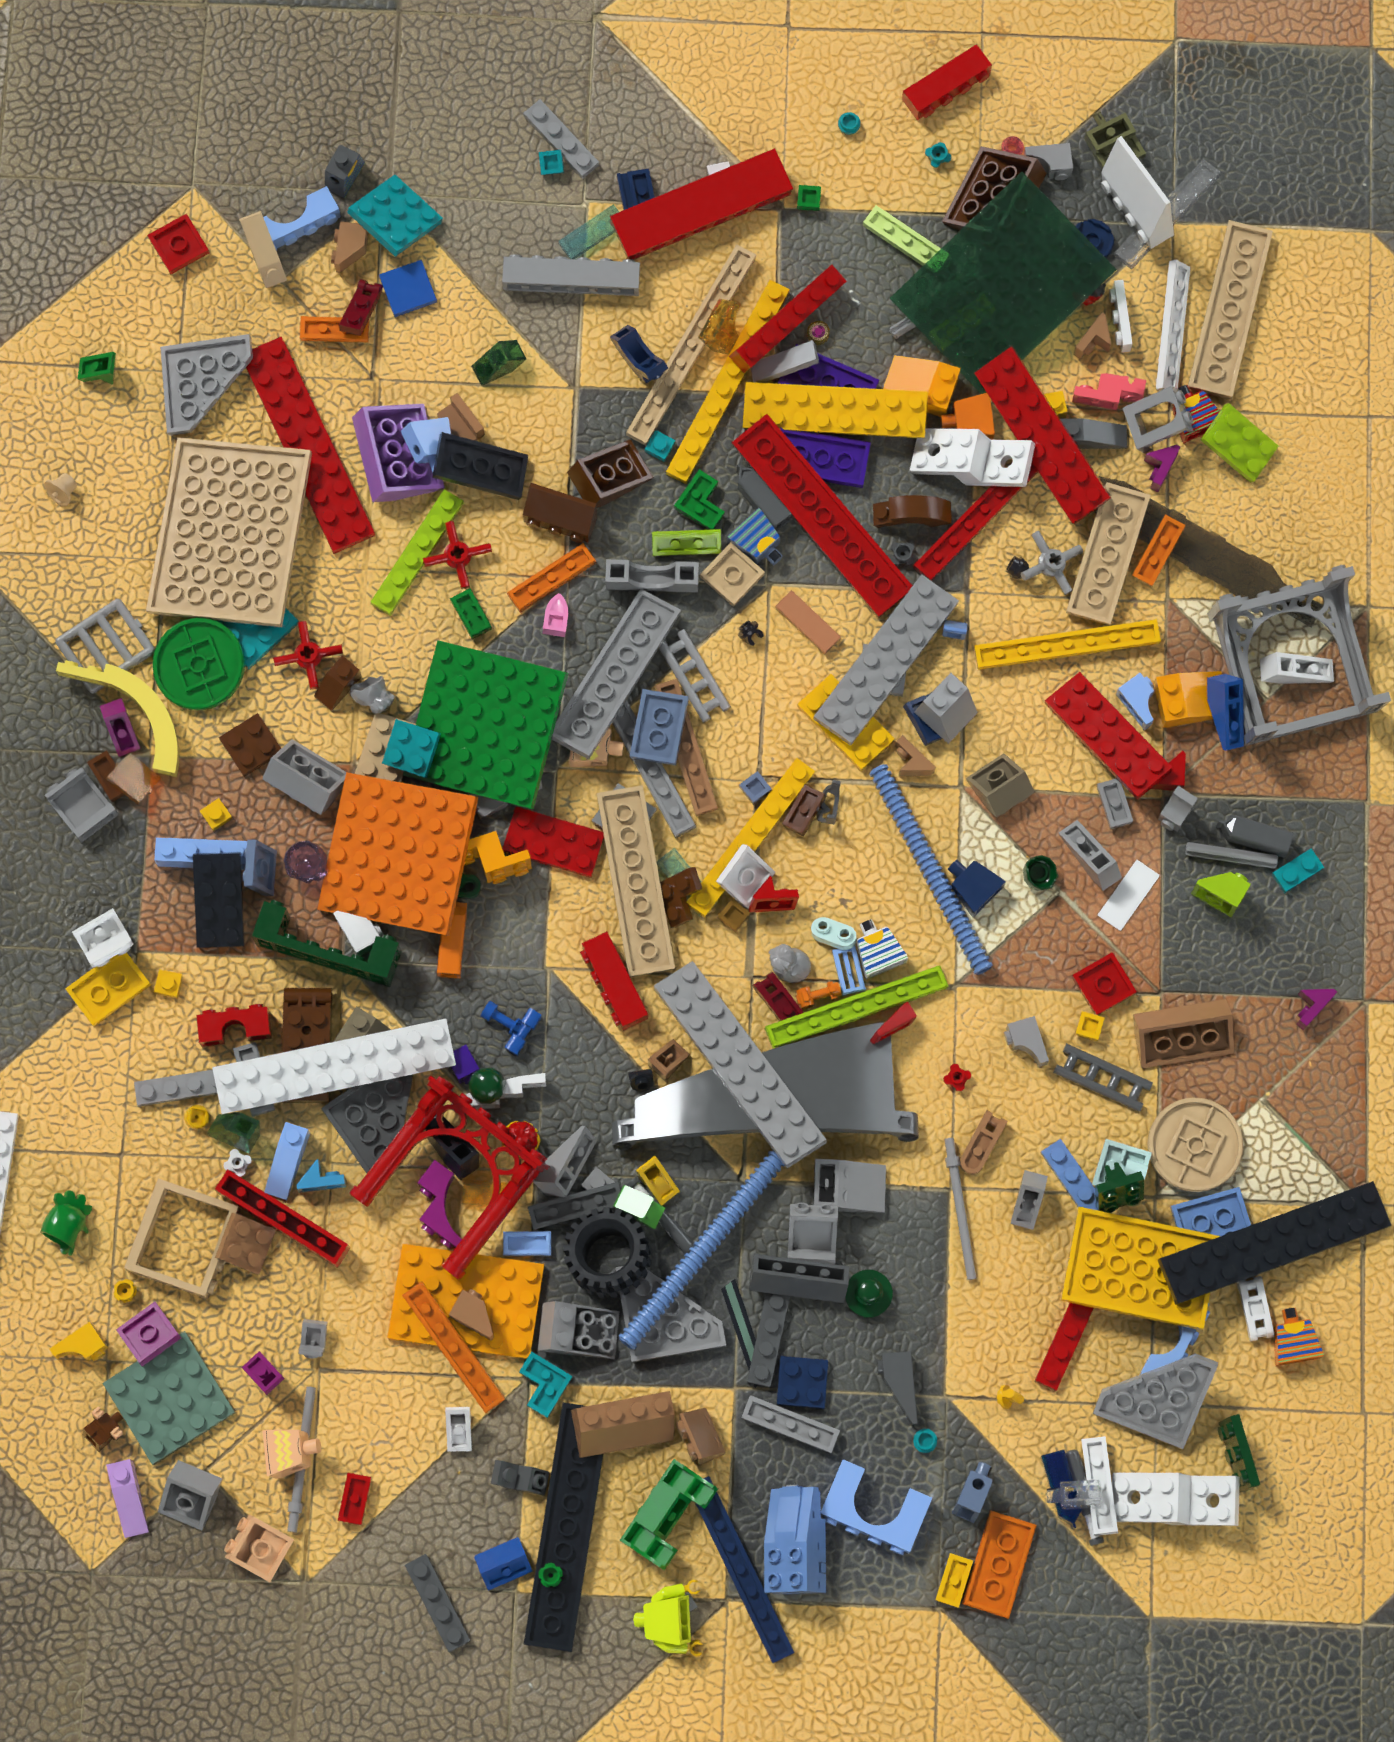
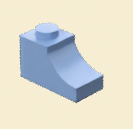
M1139 673L1119 687L1116 695L1142 729L1146 730L1152 725L1154 720L1148 708V700L1154 693V685L1147 676L1143 677Z

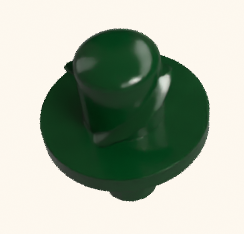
M862 1270L855 1273L849 1279L845 1300L848 1307L858 1316L864 1318L877 1317L883 1314L891 1304L893 1297L892 1286L887 1277L875 1270Z

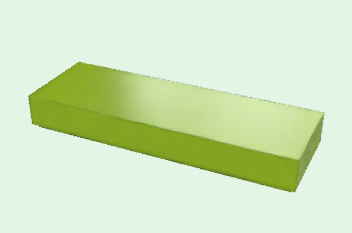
M721 529L652 532L653 556L720 554L722 552Z

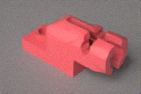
M1104 373L1100 375L1097 390L1088 385L1075 386L1072 402L1117 410L1120 399H1123V402H1136L1143 399L1146 380L1135 378L1134 382L1129 384L1128 376Z

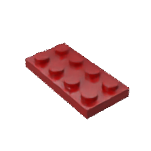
M516 806L502 850L511 855L528 850L532 861L592 878L604 840V834L602 831Z

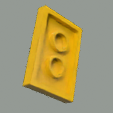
M125 953L123 955L117 954L110 958V961L102 967H94L65 989L93 1027H95L151 986V984L128 953Z

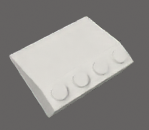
M1122 136L1117 138L1101 172L1103 181L1101 186L1106 194L1110 193L1112 195L1116 208L1119 211L1123 210L1126 214L1125 219L1129 226H1134L1137 229L1140 241L1143 244L1147 243L1152 249L1174 236L1171 204Z

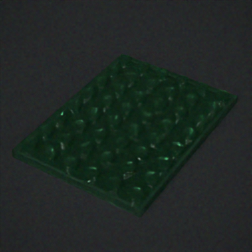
M1021 172L889 299L953 366L961 368L960 373L980 394H984L987 392L974 374L976 371L1010 347H1014L1023 361L1106 282L1117 269L1045 194Z

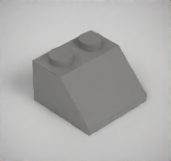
M950 673L914 713L949 744L978 712L969 689Z
M178 1460L167 1477L158 1512L202 1531L218 1496L222 1478Z

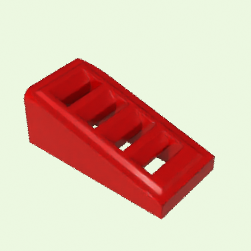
M909 1002L904 1003L875 1032L870 1039L872 1044L880 1042L913 1023L917 1015Z

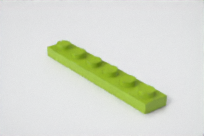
M445 489L443 490L371 600V605L390 616L392 615L424 565L423 558L431 555L446 532L445 523L453 521L463 506L464 501Z

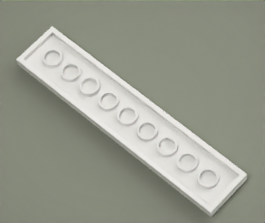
M441 1019L215 1066L212 1069L221 1112L225 1114L455 1066L456 1062L447 1019Z

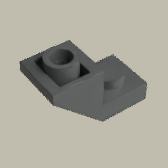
M495 1460L491 1484L545 1496L549 1471Z

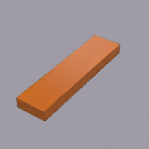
M582 543L507 592V595L521 613L595 565L596 560L584 543Z

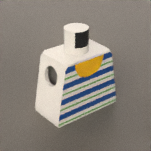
M872 919L860 924L864 936L857 939L856 944L866 980L907 963V954L888 927L877 930Z

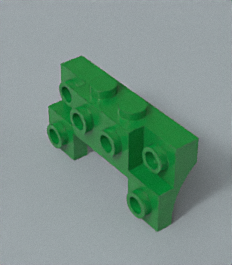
M673 1459L657 1485L652 1489L643 1506L639 1508L637 1515L620 1541L659 1568L665 1570L678 1551L665 1542L666 1538L691 1501L705 1509L718 1488Z

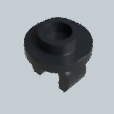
M746 621L739 628L738 636L740 639H745V642L749 645H755L751 639L754 633L760 638L764 637L763 632L757 629L759 624L756 621Z

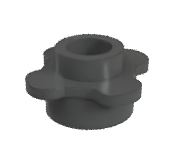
M894 543L892 545L893 557L891 561L895 565L900 563L911 565L914 563V558L912 557L913 544Z

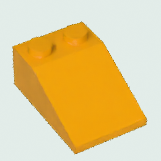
M894 355L883 389L928 392L927 413L941 417V415L947 414L961 368L939 361Z
M1222 672L1176 673L1156 677L1153 685L1162 728L1213 720L1207 701V678L1222 675Z

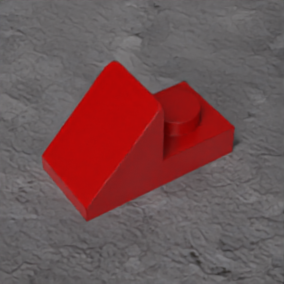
M769 876L753 895L749 906V913L795 910L799 899L798 889L775 890L772 877Z

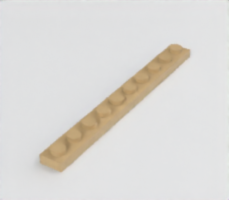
M736 244L667 362L668 369L655 382L628 428L626 436L645 446L648 444L755 261L756 254Z

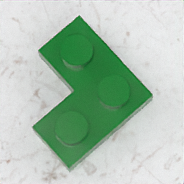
M699 469L675 503L674 509L707 530H714L725 515V511L707 501L717 487L718 481Z

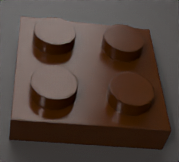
M258 713L218 737L243 777L268 763L271 757L281 749Z

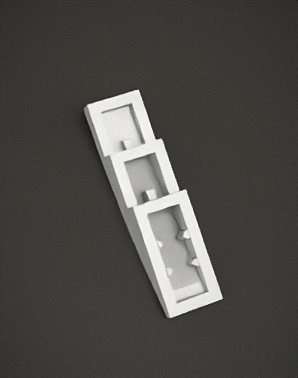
M545 1073L506 1079L503 1095L491 1104H481L474 1100L470 1093L466 1095L473 1100L471 1105L476 1109L480 1107L483 1109L500 1108V1099L523 1097V1088L546 1087Z

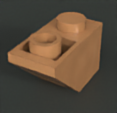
M340 222L339 229H335L334 243H337L336 250H332L331 264L335 265L336 272L341 273L366 254L369 232L359 223Z

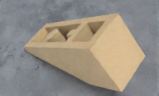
M261 211L240 218L239 220L265 287L269 288L287 281Z

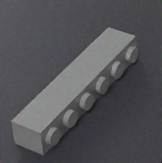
M517 254L504 257L502 284L503 290L639 296L640 262H635L631 259H625L622 262L613 261L608 258L596 261L585 257L573 260L562 256L549 259L539 255L526 258Z

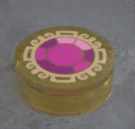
M814 321L808 326L807 338L809 341L813 340L816 345H822L828 341L830 329L825 322Z

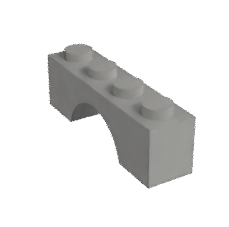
M606 559V590L640 591V589H643L644 591L698 593L699 562H674L666 566H644L633 563L630 560Z

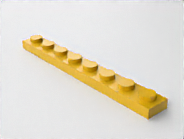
M1157 619L974 645L977 669L980 670L1160 644L1161 638Z
M798 758L794 760L701 882L702 890L692 894L688 899L687 903L691 909L704 918L707 916L725 892L716 880L742 844L749 846L754 852L758 849L799 795L804 784L806 785L815 774L812 768Z

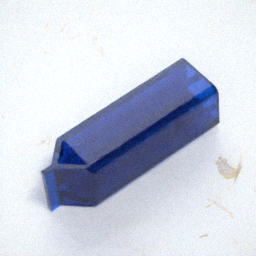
M1065 1450L1042 1455L1040 1459L1049 1488H1057V1491H1050L1057 1517L1070 1524L1072 1530L1076 1528L1075 1522L1082 1508L1075 1485L1073 1483L1071 1485H1064L1062 1481H1073Z

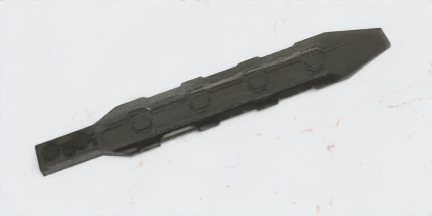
M1098 476L1104 486L1108 482L1142 492L1125 481ZM1150 498L1138 536L1140 540L1149 544L1166 514L1186 525L1170 557L1188 566L1189 570L1211 579L1228 589L1235 596H1248V599L1257 598V594L1264 591H1270L1271 594L1279 592V588L1288 586L1283 583L1271 564L1253 554L1249 555L1226 542V539L1213 531L1205 530L1186 519L1185 515L1174 509H1168ZM1306 597L1302 602H1299L1298 600L1297 605L1299 607H1304L1306 605V600L1308 597ZM1312 599L1311 609L1313 611L1321 610L1323 605ZM1281 605L1276 606V608L1282 610ZM1286 612L1311 628L1316 621V618L1307 614Z

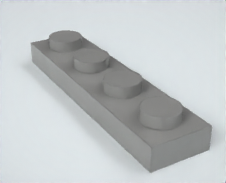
M541 99L523 113L525 119L554 150H562L563 159L582 179L599 166V161Z
M213 1070L134 1082L138 1107L218 1094Z
M751 1395L741 1419L830 1454L840 1432L838 1429Z

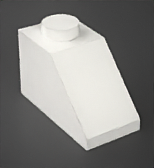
M341 911L333 913L356 955L362 956L372 949L376 936L381 937L384 935L377 923L372 924L367 918Z

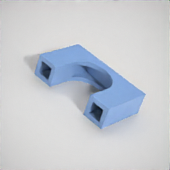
M842 1460L821 1510V1516L824 1517L825 1522L836 1526L837 1523L846 1526L845 1531L856 1536L859 1533L869 1536L868 1541L881 1546L882 1542L891 1546L890 1550L897 1554L903 1555L904 1552L909 1554L932 1497L910 1488L898 1516L892 1522L885 1525L869 1524L860 1518L854 1506L855 1492L865 1469Z

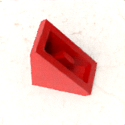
M1183 750L1169 762L1173 767V771L1151 789L1175 791L1177 786L1184 788L1186 753Z

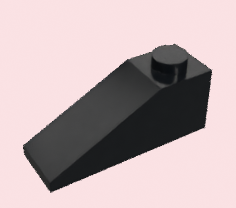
M436 1116L424 1131L439 1128ZM443 1116V1122L446 1128H454V1126ZM449 1135L427 1138L446 1166L460 1180L479 1168V1152L468 1141Z

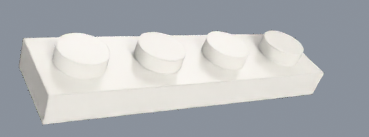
M1106 1437L1081 1439L1094 1536L1118 1534Z

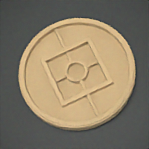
M1185 1098L1173 1102L1158 1114L1149 1131L1147 1148L1149 1152H1152L1150 1162L1153 1168L1166 1183L1181 1191L1201 1193L1220 1187L1232 1177L1242 1159L1243 1138L1235 1118L1223 1106L1204 1098Z

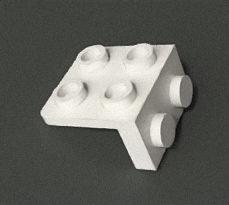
M113 908L72 931L92 968L106 965L110 958L117 954L123 955L127 953L133 945L131 938Z

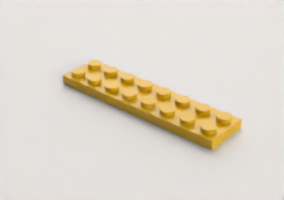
M746 382L742 428H750L764 415L768 414L775 424L784 430L925 438L928 392Z

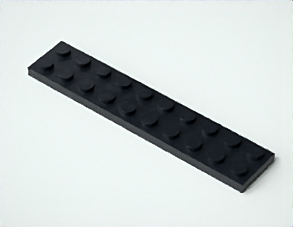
M1374 1181L1162 1257L1158 1259V1263L1174 1303L1177 1305L1391 1226V1222Z
M563 1402L524 1645L572 1652L604 1454L580 1458L571 1410L585 1406ZM554 1563L556 1567L561 1568L563 1576L558 1586L545 1587L542 1585L541 1578L538 1575L539 1570L544 1568L545 1564ZM549 1573L548 1577L552 1578L553 1574Z

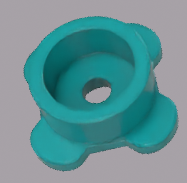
M942 142L934 144L931 148L929 147L925 150V155L930 158L931 166L934 168L939 167L944 162L948 163L951 161V154L948 153L946 145Z

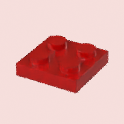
M187 213L147 235L170 275L210 253Z
M1113 952L1072 975V979L1094 1015L1102 1014L1137 993Z

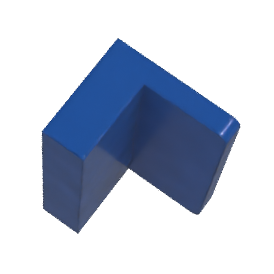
M519 1537L474 1556L488 1591L533 1572Z

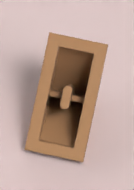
M672 1039L650 1056L648 1066L666 1082L690 1054Z

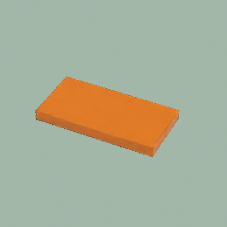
M989 1511L963 1598V1605L1009 1619L1037 1525L998 1512Z

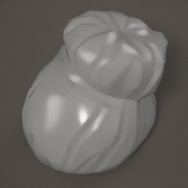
M383 676L378 678L368 677L364 682L353 684L350 687L351 698L362 706H369L372 713L375 714L388 709L395 699L394 694L386 691Z
M786 944L770 949L768 952L770 954L769 959L777 977L789 983H799L808 977L811 971V962L806 953L797 948H791Z

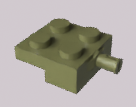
M1101 111L1093 115L1098 126L1087 131L1084 140L1102 170L1117 138L1122 136L1139 160L1146 156L1145 150L1135 135L1136 130L1126 113L1107 122Z

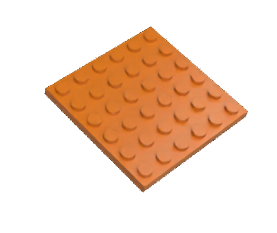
M346 772L317 910L330 913L341 911L367 918L370 921L449 936L478 797Z

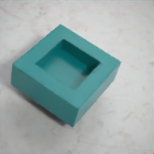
M562 150L539 152L541 175L564 173Z
M655 430L645 447V452L665 462L676 440Z

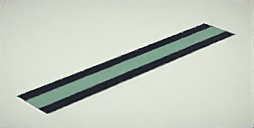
M734 1279L722 1288L721 1291L748 1370H750L756 1338L736 1280Z

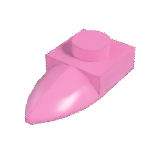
M559 593L547 604L542 634L565 637L568 606L564 597Z

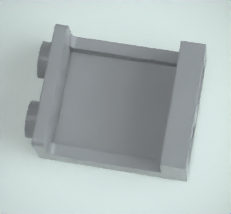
M82 767L78 770L70 771L64 781L60 784H53L48 788V793L45 794L48 802L81 843L118 816L116 809L108 802Z
M807 1203L790 1204L787 1258L835 1264L838 1206L830 1204L808 1205Z

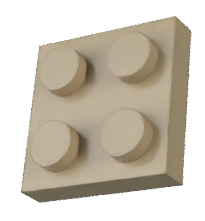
M730 542L700 574V578L734 607L765 575V571Z

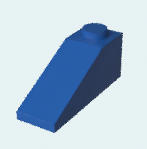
M1228 674L1207 678V701L1223 750L1227 751L1243 747V679Z

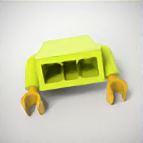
M690 1580L687 1585L681 1583L662 1588L652 1596L650 1603L644 1604V1613H635L633 1622L635 1627H644L646 1639L653 1640L654 1645L666 1653L686 1654L691 1652L696 1657L702 1654L701 1651L693 1650L694 1645H703L700 1640H693L691 1642L689 1595H685L686 1592L690 1594L700 1592V1590L692 1592L689 1589L690 1584L698 1582L697 1580Z

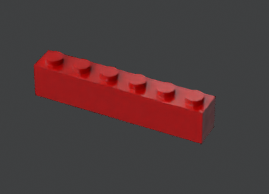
M830 265L729 357L745 373L847 281L833 265Z
M228 1169L215 1188V1191L222 1197L336 1268L339 1267L350 1250V1246L346 1242Z

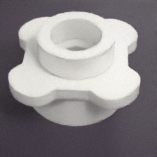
M233 1149L230 1151L228 1161L224 1162L223 1166L226 1171L227 1169L231 1170L236 1175L242 1177L245 1175V1170L252 1160L249 1155L244 1156L237 1149Z

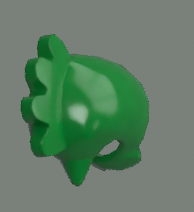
M68 1190L64 1193V1196L61 1193L54 1194L53 1201L55 1206L47 1214L40 1232L48 1239L59 1244L62 1254L68 1253L69 1256H72L79 1232L83 1231L87 1234L89 1232L85 1223L86 1217L92 1211V1206L85 1205V1195L78 1194L75 1197V1193Z

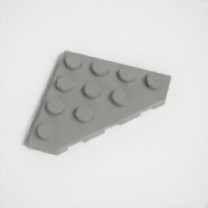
M249 334L160 347L167 434L171 436L192 433L251 362L253 352L252 340Z
M623 1266L616 1267V1271L620 1270ZM647 1270L648 1274L645 1279L641 1276L638 1278L641 1284L637 1288L632 1284L628 1287L630 1293L624 1295L622 1290L620 1291L626 1328L629 1327V1322H633V1317L638 1316L637 1312L643 1310L642 1306L648 1304L647 1300L652 1299V1294L657 1293L656 1289L662 1287L661 1283L665 1282L649 1270ZM678 1292L679 1296L677 1298L674 1297L673 1303H669V1309H665L664 1315H660V1320H656L655 1326L650 1327L651 1331L645 1333L646 1337L641 1338L640 1344H636L637 1348L635 1350L629 1348L631 1362L726 1347L723 1323L691 1299Z
M1195 1353L1101 1390L1093 1414L1184 1449L1218 1367V1362Z

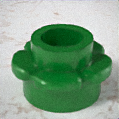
M548 1563L539 1570L538 1576L545 1587H556L560 1584L563 1573L560 1567H556L554 1563ZM549 1573L553 1574L552 1578L548 1577Z

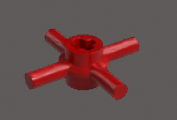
M449 521L445 523L450 544L446 546L444 554L423 558V563L425 567L446 563L451 568L457 570L461 589H467L470 585L465 566L469 564L472 556L492 552L491 544L488 543L469 548L468 545L458 540L454 521ZM459 551L461 558L456 559L454 552Z
M301 621L298 622L301 644L297 646L293 654L273 657L275 666L297 663L301 668L306 669L310 690H314L319 687L315 667L320 664L322 657L342 654L343 648L342 644L320 648L316 643L310 642L307 622ZM307 652H311V658L306 659Z

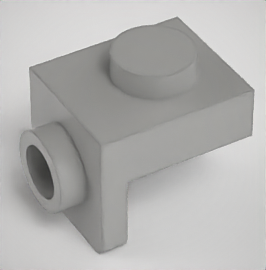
M303 1320L301 1345L298 1354L311 1359L323 1356L326 1346L328 1322Z

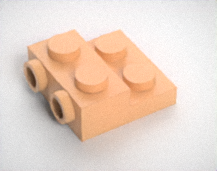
M248 1515L247 1518L243 1517L239 1521L236 1528L239 1533L235 1540L230 1539L226 1544L224 1551L227 1554L225 1558L271 1582L294 1539L254 1516Z

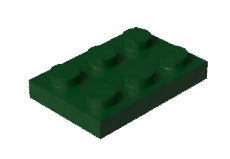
M1240 1414L1220 1421L1218 1435L1221 1441L1225 1443V1458L1227 1463L1232 1466L1234 1473L1232 1476L1240 1477L1239 1493L1261 1485Z

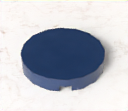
M1088 219V221L1077 223L1069 237V248L1073 256L1079 261L1088 264L1100 263L1107 259L1114 245V237L1110 227L1096 219Z

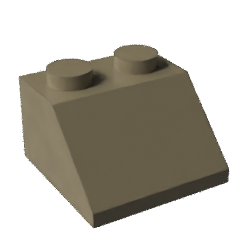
M1004 753L966 778L983 805L996 818L1035 793L1026 772Z
M356 1006L334 1042L391 1029L374 1016Z

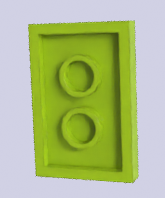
M1229 403L1223 406L1200 439L1250 483L1255 482L1279 447Z

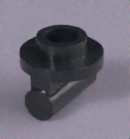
M652 1068L628 1072L630 1085L633 1090L644 1092L653 1086Z

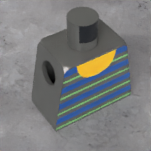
M343 145L338 146L325 169V187L327 186L330 192L345 199L365 164L361 155Z

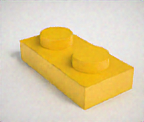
M952 1553L949 1554L935 1601L959 1608L973 1560Z

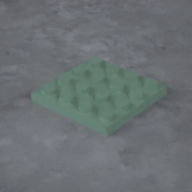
M185 1331L179 1334L181 1336L180 1340L143 1367L137 1361L102 1383L152 1465L160 1462L235 1414L229 1401Z

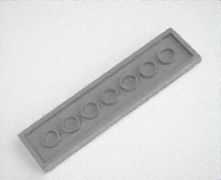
M921 574L814 715L813 719L851 746L958 605L959 600Z
M640 589L556 721L552 736L553 741L590 759L681 614L680 609Z

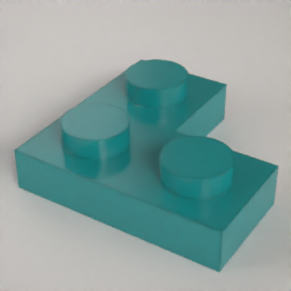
M532 1351L519 1371L520 1374L539 1385L527 1406L548 1418L573 1376Z

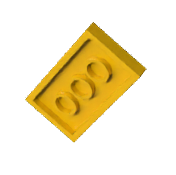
M830 674L797 704V707L860 771H863L895 741V738L872 717L850 746L813 719L814 715L839 684V681Z

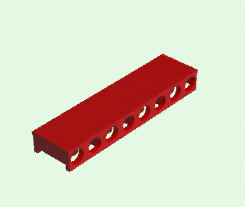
M774 148L610 216V224L616 232L626 259L635 260L791 195L793 186Z

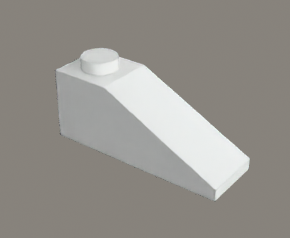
M1275 652L1260 659L1262 682L1278 684L1334 682L1333 659Z

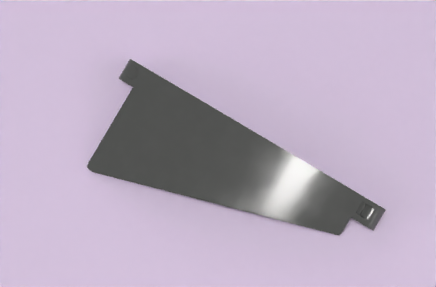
M879 1022L833 1032L761 1052L821 1132L890 1134L904 1142L915 1141L919 1138L918 1114L895 1110L891 1036L876 1044H872L870 1041L875 1032L884 1023ZM710 1069L636 1098L635 1118L617 1120L612 1123V1146L618 1150H628L633 1148L635 1144L643 1141L760 1132L716 1072Z

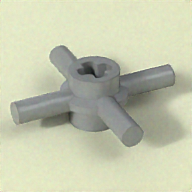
M1036 531L1031 536L1038 546L1041 555L1038 559V565L1021 572L1022 579L1026 581L1043 573L1046 576L1055 577L1064 595L1072 592L1073 590L1064 576L1063 570L1067 560L1083 553L1081 545H1077L1063 553L1057 549H1049L1040 531Z

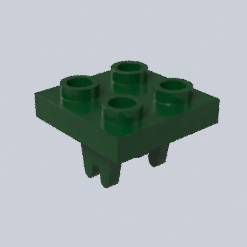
M1118 1162L1114 1163V1170H1111L1109 1165L1105 1166V1182L1095 1185L1096 1208L1098 1211L1111 1213L1119 1207L1125 1205L1133 1206L1144 1200V1177L1141 1171L1126 1175Z

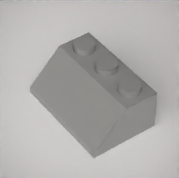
M292 739L271 757L262 779L272 787L278 788L292 799L299 801L309 807L310 810L321 815L332 805L342 790L346 772Z

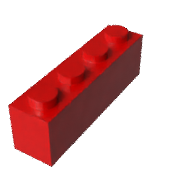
M976 44L903 90L902 101L916 120L922 117L927 118L939 106H946L952 102L953 97L958 94L963 95L967 93L975 83H982L987 80L991 74L992 64Z
M606 931L583 942V950L580 951L581 957L585 964L590 963L593 969L590 975L595 985H601L604 992L600 993L606 1006L610 1004L614 1012L610 1015L616 1027L620 1025L624 1031L647 1020L648 1013L608 932Z

